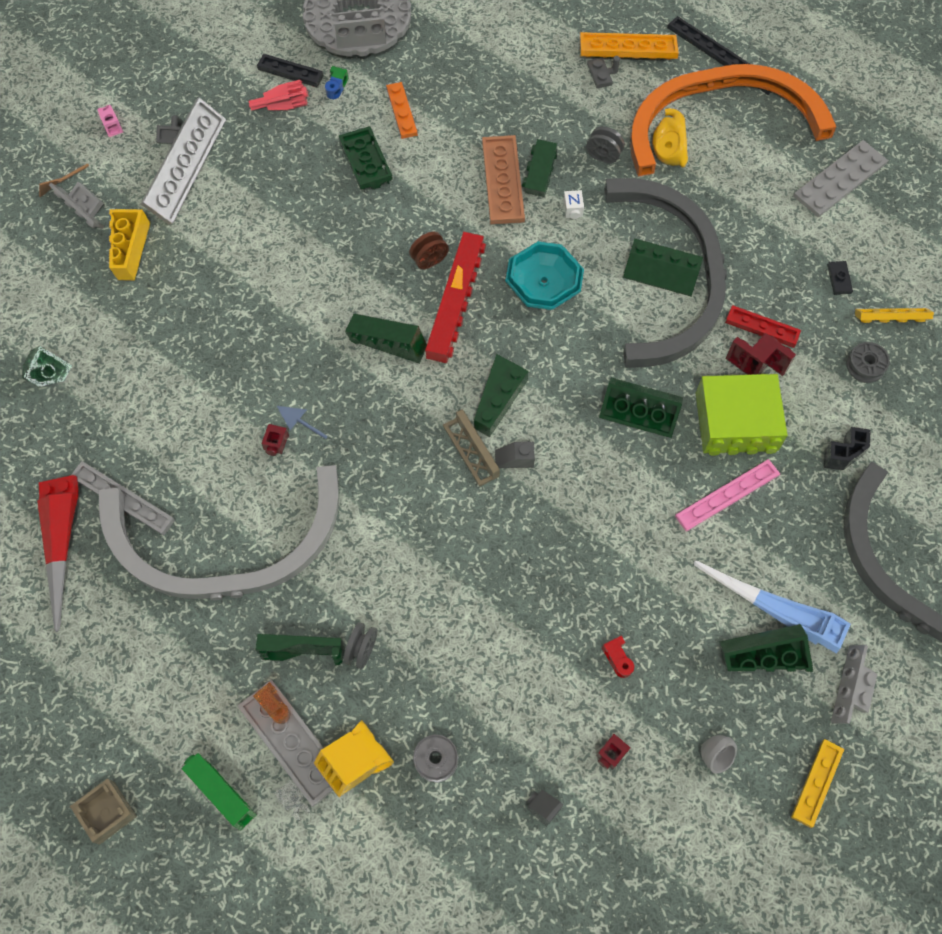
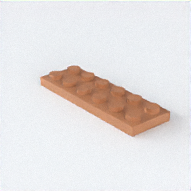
M516 135L482 137L490 224L525 222Z

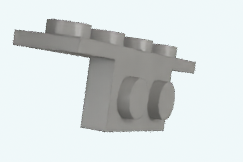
M77 182L69 194L63 188L53 183L49 184L54 190L53 193L59 198H63L67 206L72 209L74 208L78 216L85 218L89 226L100 229L105 227L94 217L104 203L82 183Z
M849 645L831 719L832 723L850 724L853 708L863 713H869L877 673L864 666L867 645Z

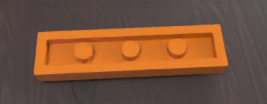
M402 82L386 85L401 139L418 136Z

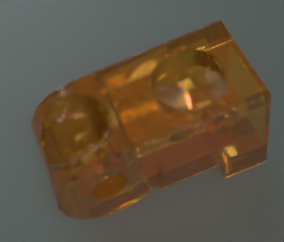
M268 682L253 697L276 723L284 724L290 719V710L284 703H280L274 697L277 690Z

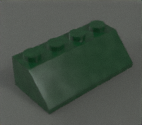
M634 239L623 278L692 297L704 257Z
M611 377L599 418L672 438L683 403V397Z

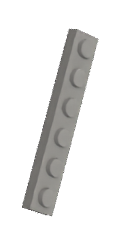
M83 461L71 474L77 476L78 483L98 495L100 489L119 488L124 494V511L163 536L175 521L167 513Z

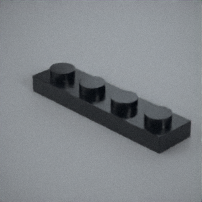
M264 53L257 64V68L260 71L294 81L301 80L302 83L318 87L324 76L321 70Z

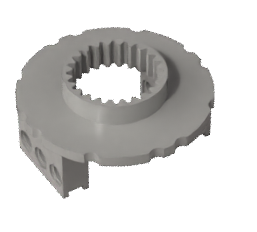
M305 0L303 4V21L311 39L319 46L326 47L327 51L343 56H367L369 53L376 54L396 44L397 39L405 35L411 22V3L408 0ZM355 4L358 6L363 4L364 7L370 6V9L365 8L364 10H348V12H343V8L348 9V6L354 7Z

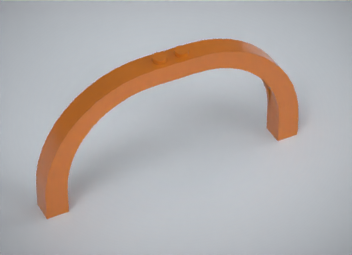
M753 64L715 67L673 78L663 83L647 96L634 118L630 144L631 156L638 176L654 174L656 162L648 140V129L656 115L668 104L679 98L726 87H757L784 97L802 112L810 125L816 141L832 138L836 124L822 98L810 86L789 73Z

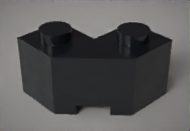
M851 427L844 436V443L831 441L825 449L824 468L845 470L860 459L870 448L871 430Z

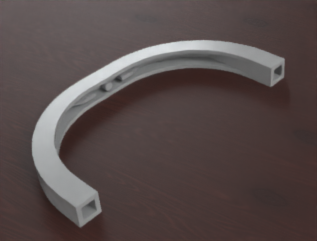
M336 465L317 467L318 508L313 524L304 540L283 560L259 571L192 579L172 576L153 568L138 556L130 543L124 520V494L119 488L99 490V515L102 531L109 548L120 564L133 577L155 591L187 599L210 598V600H221L224 596L240 598L243 597V594L267 590L288 581L308 567L323 550L332 534L338 515L339 484Z

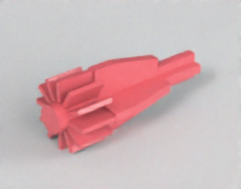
M301 80L280 84L263 93L264 97L249 100V107L252 111L267 107L268 110H289L305 106L308 103V91L306 86L302 85Z

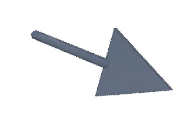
M277 406L290 430L299 422L324 439H327V435L300 419L307 409Z

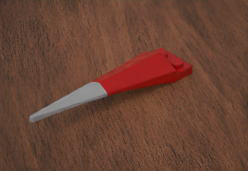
M74 475L39 482V500H37L54 629L56 632L60 630L66 560L78 499V479Z

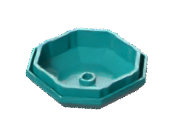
M537 241L509 259L505 282L527 307L553 310L581 292L584 268L562 244Z

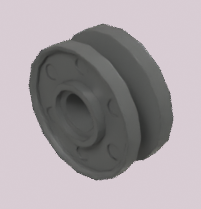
M600 126L592 131L586 148L594 159L611 164L619 159L625 142L616 130Z
M860 343L853 348L847 359V370L853 378L860 382H876L889 367V355L882 346L876 343Z
M357 623L345 649L343 659L345 664L350 665L356 657V668L362 670L365 667L376 641L377 628L370 627L367 633L364 634L365 624Z

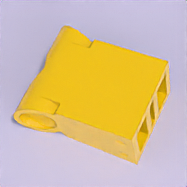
M363 720L357 724L352 732L347 733L320 750L314 761V765L338 797L354 788L371 774L383 771L394 763L386 750L375 740L373 733Z

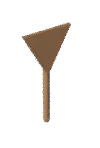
M89 164L81 166L62 178L39 183V197L51 189L50 183L56 185L84 170Z

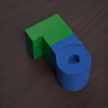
M332 66L330 69L331 78L330 81L326 82L325 90L327 97L334 100L340 97L349 78L346 69Z

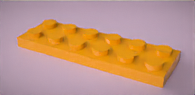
M580 32L581 56L678 59L679 51L676 35Z

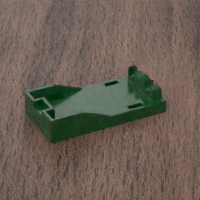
M370 126L338 135L340 146L350 164L360 190L363 189L365 192V188L368 187L375 190L380 188L384 182L390 184L389 181L393 180L392 173Z
M257 634L256 652L260 654L262 660L284 661L303 654L332 656L335 665H341L345 653V647L341 638Z

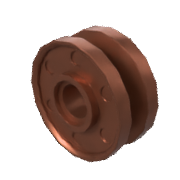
M432 231L415 240L411 245L409 255L420 269L425 270L440 263L447 256L449 246L438 232Z

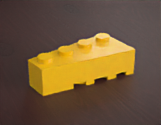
M110 209L111 221H109V227L111 228V235L109 236L111 249H109V268L118 280L135 281L150 221L143 210Z

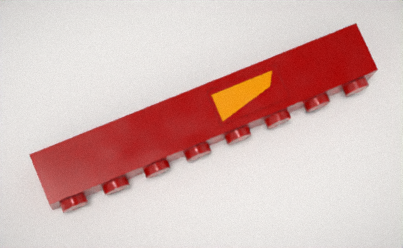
M463 231L425 350L426 359L447 363L448 359L453 357L454 347L452 346L454 342L457 343L459 332L457 330L458 327H462L464 320L462 313L467 311V297L471 298L473 291L471 284L476 282L477 272L475 271L476 268H480L482 262L480 255L484 254L486 249L484 236Z

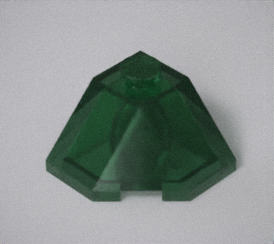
M38 346L31 349L23 364L22 378L38 388L63 382L72 365L43 347Z

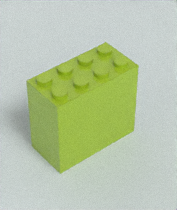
M778 374L702 376L695 394L703 453L715 456L720 453L736 455L739 452H747V454L751 455L758 452L773 454L779 451L788 434Z

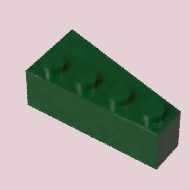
M353 314L345 330L349 340L355 344H362L419 364L427 347L421 330L416 325Z

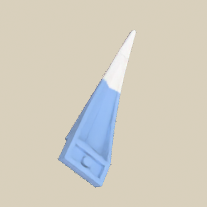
M694 561V565L786 626L801 624L808 635V640L815 645L819 643L836 654L840 650L851 625L849 622L834 613L771 594L734 579L699 561Z

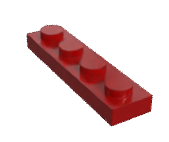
M732 305L725 322L759 336L767 333L775 337L781 344L795 348L801 333L800 329Z

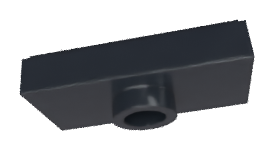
M828 262L827 267L834 295L852 294L853 288L847 262Z

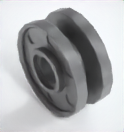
M433 734L423 738L417 744L414 750L413 761L417 772L422 778L429 782H442L450 778L457 769L458 753L456 746L450 739L443 735ZM435 753L442 756V760L437 764H433L430 761L431 756Z

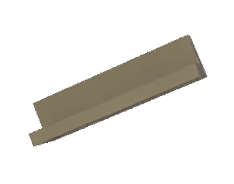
M463 409L456 412V418L443 424V427L480 487L500 476V469ZM458 423L461 427L460 434L452 433L449 427ZM461 438L469 440V449L460 447ZM470 453L478 455L480 458L478 464L469 462ZM479 469L487 470L490 476L480 480L477 474Z

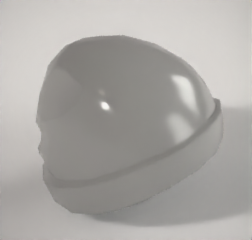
M724 735L712 736L701 746L702 760L713 773H722L728 770L734 763L737 745L730 737Z

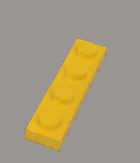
M928 308L855 309V316L864 323H871L872 320L884 323L890 322V320L898 322H908V320L925 322L926 319H933L934 312Z
M826 739L822 740L791 818L810 828L814 827L844 752L843 748Z

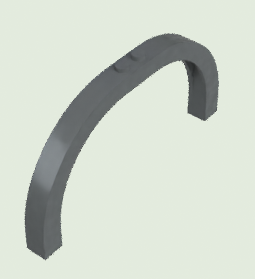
M606 179L604 188L606 203L639 202L662 208L682 220L694 233L701 247L708 286V302L702 316L689 329L675 337L658 342L626 343L623 350L625 368L657 366L675 361L689 354L705 341L715 327L723 308L727 271L723 268L724 254H721L718 236L705 213L692 200L677 190L643 179Z
M871 461L853 487L845 509L844 535L851 561L865 585L880 601L899 614L900 619L905 622H911L917 626L921 633L929 634L942 642V615L900 588L886 574L873 553L867 528L868 511L871 500L888 474V471Z

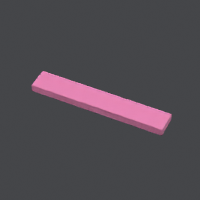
M768 459L679 512L675 517L687 532L775 479L780 473Z

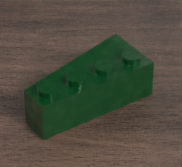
M496 354L474 418L475 430L491 437L527 383L528 370Z
M801 624L719 641L727 671L765 669L766 672H774L775 670H787V672L805 670L806 672H813L808 635Z

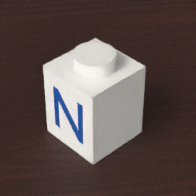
M582 190L564 191L565 218L577 219L583 217L584 203Z

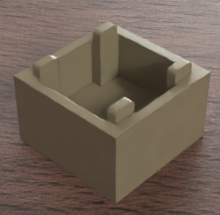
M108 778L70 806L91 841L99 845L137 817L116 783Z

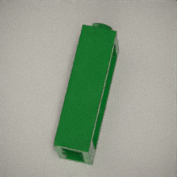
M199 753L193 754L185 760L184 766L181 769L233 827L241 831L257 816Z

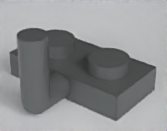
M619 56L614 57L611 68H607L603 57L587 61V66L596 88L612 85L613 81L610 75L618 72Z
M173 115L171 117V126L157 125L156 142L158 144H173L181 129L178 125H181L183 120L177 115Z

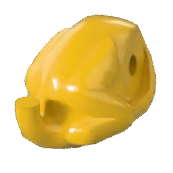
M668 108L665 109V116L673 117L663 118L655 129L652 139L653 150L660 162L684 168L688 162L685 117L677 109Z

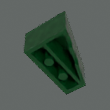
M537 139L536 145L533 144L531 149L533 157L532 161H528L527 171L529 172L528 176L524 177L522 187H525V193L545 197L551 172L554 169L553 164L555 159H557V143Z

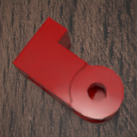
M622 635L605 643L602 646V650L616 675L620 678H627L634 671V663L631 659L627 658L622 649L625 644Z

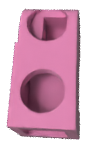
M111 105L97 109L109 137L123 133Z

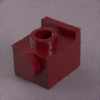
M268 424L261 443L268 455L276 456L277 453H283L289 437L287 428Z
M613 734L596 755L599 758L598 763L607 770L609 767L613 770L631 747L617 735ZM609 751H613L615 753V757L610 758L607 755V753Z

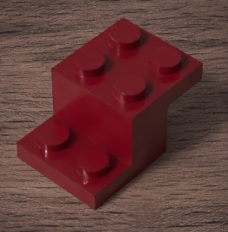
M765 333L753 347L747 341L736 337L725 359L747 375L761 374L769 366L781 376H784L796 354L790 348L778 342L775 337Z

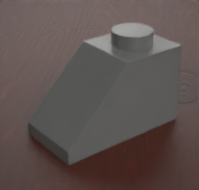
M513 442L495 450V463L499 468H534V442Z
M543 790L539 794L534 792L527 800L529 803L527 810L546 827L564 805Z

